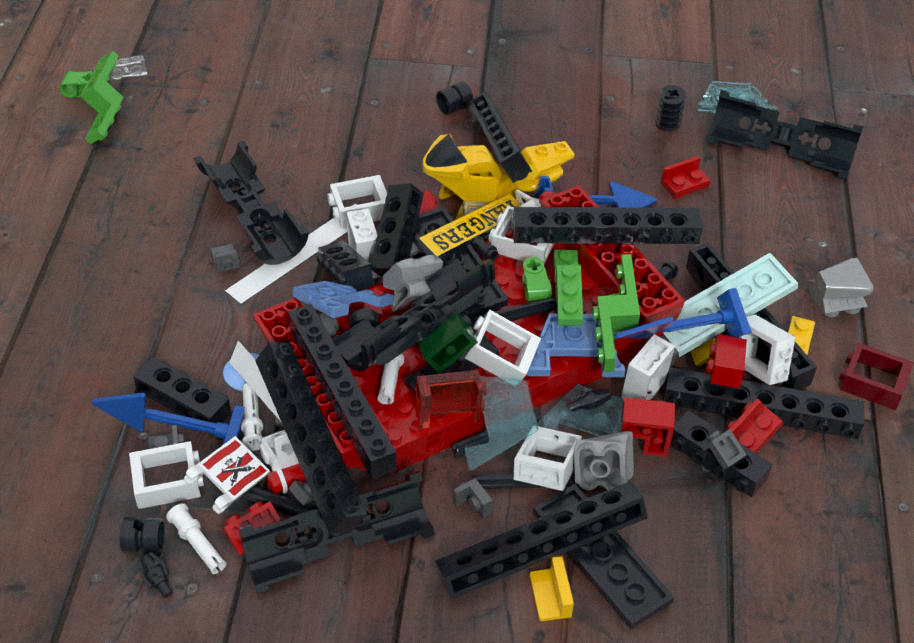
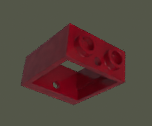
M858 342L855 351L850 350L845 363L849 364V367L843 366L839 379L843 381L840 390L896 410L903 396L914 362ZM859 362L897 376L894 387L853 373L856 363Z

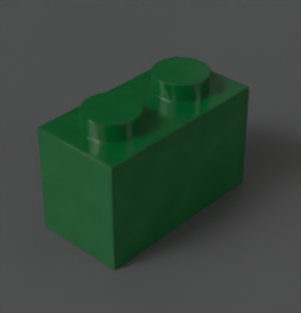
M456 312L418 344L423 359L440 374L476 345L478 341L472 327Z

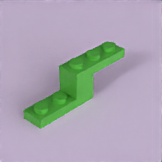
M111 51L99 60L80 95L98 112L85 137V140L90 144L97 140L102 141L107 136V129L115 121L113 117L121 109L120 104L124 98L108 83L110 79L108 75L115 69V62L118 58L114 51Z
M554 250V283L558 325L583 326L581 265H578L577 250Z
M631 254L621 255V263L616 265L617 279H621L622 282L619 285V295L598 296L597 306L592 307L593 321H598V327H595V339L601 345V348H598V362L603 363L604 372H614L616 357L612 330L633 329L638 327L640 311Z

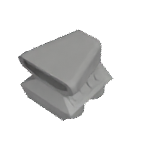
M427 255L420 259L414 260L410 258L395 263L383 275V287L395 291L393 304L391 305L392 312L413 307L411 305L412 302L430 291L425 279L442 268L443 261L438 256Z
M851 258L819 271L816 279L808 280V290L820 314L836 317L840 311L856 314L861 308L868 307L863 296H868L872 293L873 284L858 258Z
M624 431L583 440L576 439L574 447L575 483L585 490H593L596 487H605L606 490H610L627 483L634 474L633 433L631 431Z

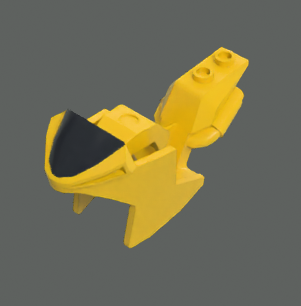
M449 133L440 135L433 142L423 158L422 166L423 172L426 175L442 183L438 195L440 200L454 195H458L463 199L455 218L457 220L508 194L515 197L517 189L524 192L535 191L540 176H549L551 183L558 180L563 175L561 165L574 158L575 154L566 141L526 147L521 152L532 172L523 180L513 183L505 169L497 162L486 146L457 147L452 139V135Z

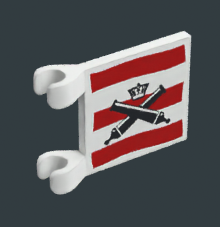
M235 436L200 463L190 467L186 472L184 480L189 485H192L205 474L224 493L215 500V505L212 507L216 513L221 514L235 500L266 477L270 470Z

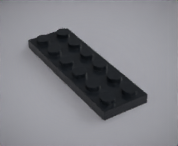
M445 207L419 215L413 242L423 257L435 254L419 238L454 221ZM468 241L438 256L443 261L442 268L450 260L459 259L462 267L467 272L482 263V260ZM494 279L491 285L481 291L475 303L464 310L463 313L469 318L483 315L489 310L494 311L507 306L508 298Z
M573 484L535 506L533 514L538 519L583 501L587 497L576 484ZM617 531L566 552L630 629L641 624L674 601V596Z

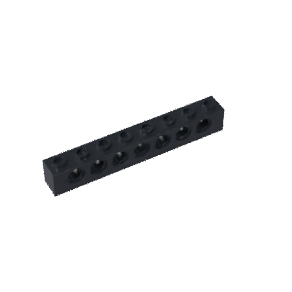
M486 91L470 100L469 104L512 182L523 180L532 170Z
M514 207L513 211L514 243L699 244L703 230L699 208Z
M709 243L689 250L686 269L704 290L735 273ZM766 308L753 314L786 332ZM759 337L756 352L769 365L772 344ZM794 342L788 380L783 383L787 388L800 390L812 384L817 366L796 342Z
M310 304L288 312L290 332L371 480L397 471L396 450L313 305Z
M269 342L255 362L329 534L352 532L367 516L365 508L291 343Z
M672 367L668 371L663 401L675 403V407L739 418L743 414L744 407L749 402H754L758 399L784 422L782 426L854 439L859 438L864 426L865 401L742 380L739 389L711 384V374Z
M629 481L435 560L441 582L450 599L459 597L647 519L644 498Z

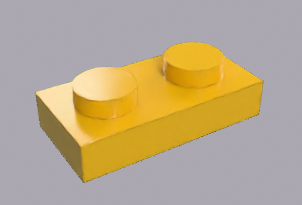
M792 316L788 333L795 337V342L808 355L815 321Z

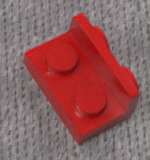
M698 156L663 168L661 184L674 199L709 187L710 179L699 168L701 159Z
M756 399L744 407L743 414L737 421L733 420L726 430L730 429L739 443L757 453L784 422L766 408L760 400Z
M260 501L248 508L249 513L240 518L237 514L224 522L226 526L221 532L223 536L226 535L238 556L244 554L239 527H246L248 524H252L254 529L281 520L270 501L264 505Z

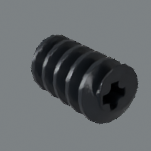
M668 85L662 88L663 93L660 95L656 126L662 130L670 131L677 129L681 125L686 92L680 86Z

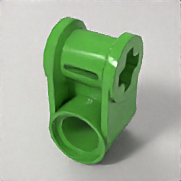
M67 72L59 87L60 93L67 98H81L80 95L93 72Z
M537 257L527 258L523 263L524 274L522 276L527 302L552 298L551 283L547 277L543 261Z

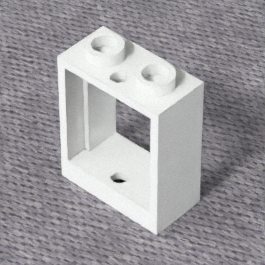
M380 175L330 184V193L327 194L329 206H333L334 219L339 221L341 228L347 227V212L369 208L373 222L380 221L387 191ZM373 195L375 198V202L344 207L342 200Z
M507 206L504 213H500L496 229L491 230L489 242L497 248L500 255L525 261L530 257H537L545 264L554 243H538L535 246L528 243H514L513 239L505 237L509 228H513L514 207Z
M369 208L347 212L348 245L371 264L377 232ZM372 271L373 278L380 277L378 274Z
M489 310L484 318L479 316L473 329L476 330L475 336L478 343L467 351L464 358L517 386L526 376L541 338ZM485 331L520 349L515 365L479 345Z
M757 315L747 316L752 333L741 336L742 339H747L745 370L769 385L787 381L795 337ZM759 337L772 344L769 365L755 358Z
M655 334L628 365L621 401L624 402L625 397L651 400L666 382L675 345Z
M533 426L514 459V480L563 491L575 468L574 447L576 439L581 440L582 436ZM536 451H541L567 458L564 463L533 456Z
M191 441L129 453L134 495L138 509L201 497L199 487L204 486L202 476L192 485H189L185 480L146 487L145 468L188 461V468L200 463L198 450L193 451Z

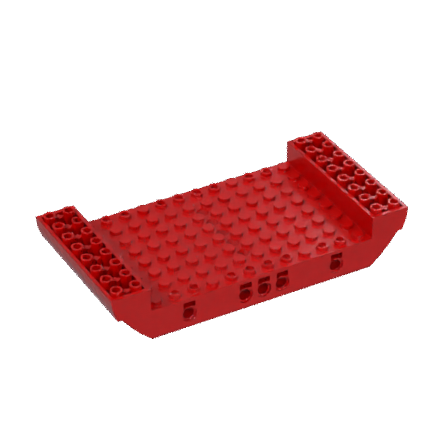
M579 185L541 200V207H599ZM513 230L507 232L505 237L513 239ZM486 240L485 242L491 246V242ZM528 243V244L537 246L538 243ZM554 243L544 264L547 277L551 283L552 298L555 299L554 250H577L578 265H581L583 314H592V307L597 306L598 296L619 294V285L622 282L621 279H617L616 265H620L621 255L631 254L640 311L638 327L668 317H672L674 321L679 317L685 300L634 244ZM498 254L497 259L493 261L495 267L494 279L507 296L508 305L493 312L528 303L522 282L524 261ZM383 282L365 289L372 290L373 295L384 296L386 293L394 295L395 292L394 290L384 288ZM293 298L253 314L257 327L268 343H291L343 462L349 469L357 467L366 471L290 332L288 312L303 307L301 302L297 298ZM361 301L350 303L348 315L336 317L340 327L336 331V335H341L349 330L348 318L357 310L370 309L377 312L381 324L391 316H400L411 308L392 312L391 305L377 307ZM557 309L511 322L540 337L549 313L557 314ZM485 331L484 335L499 349V357L515 365L520 349ZM659 332L656 335L661 337L664 332ZM613 340L614 349L617 351L620 363L624 367L628 366L649 340ZM416 343L403 352L404 363L399 367L394 402L386 405L378 401L384 364H374L363 372L349 368L396 450L397 471L395 472L452 447L453 443L509 421L602 378L601 363L598 362V357L550 356V376H527L526 374L521 382L514 386L479 367L470 372L469 381L465 385L457 386L450 383L418 400L404 385L405 377L430 365L423 359L419 344Z

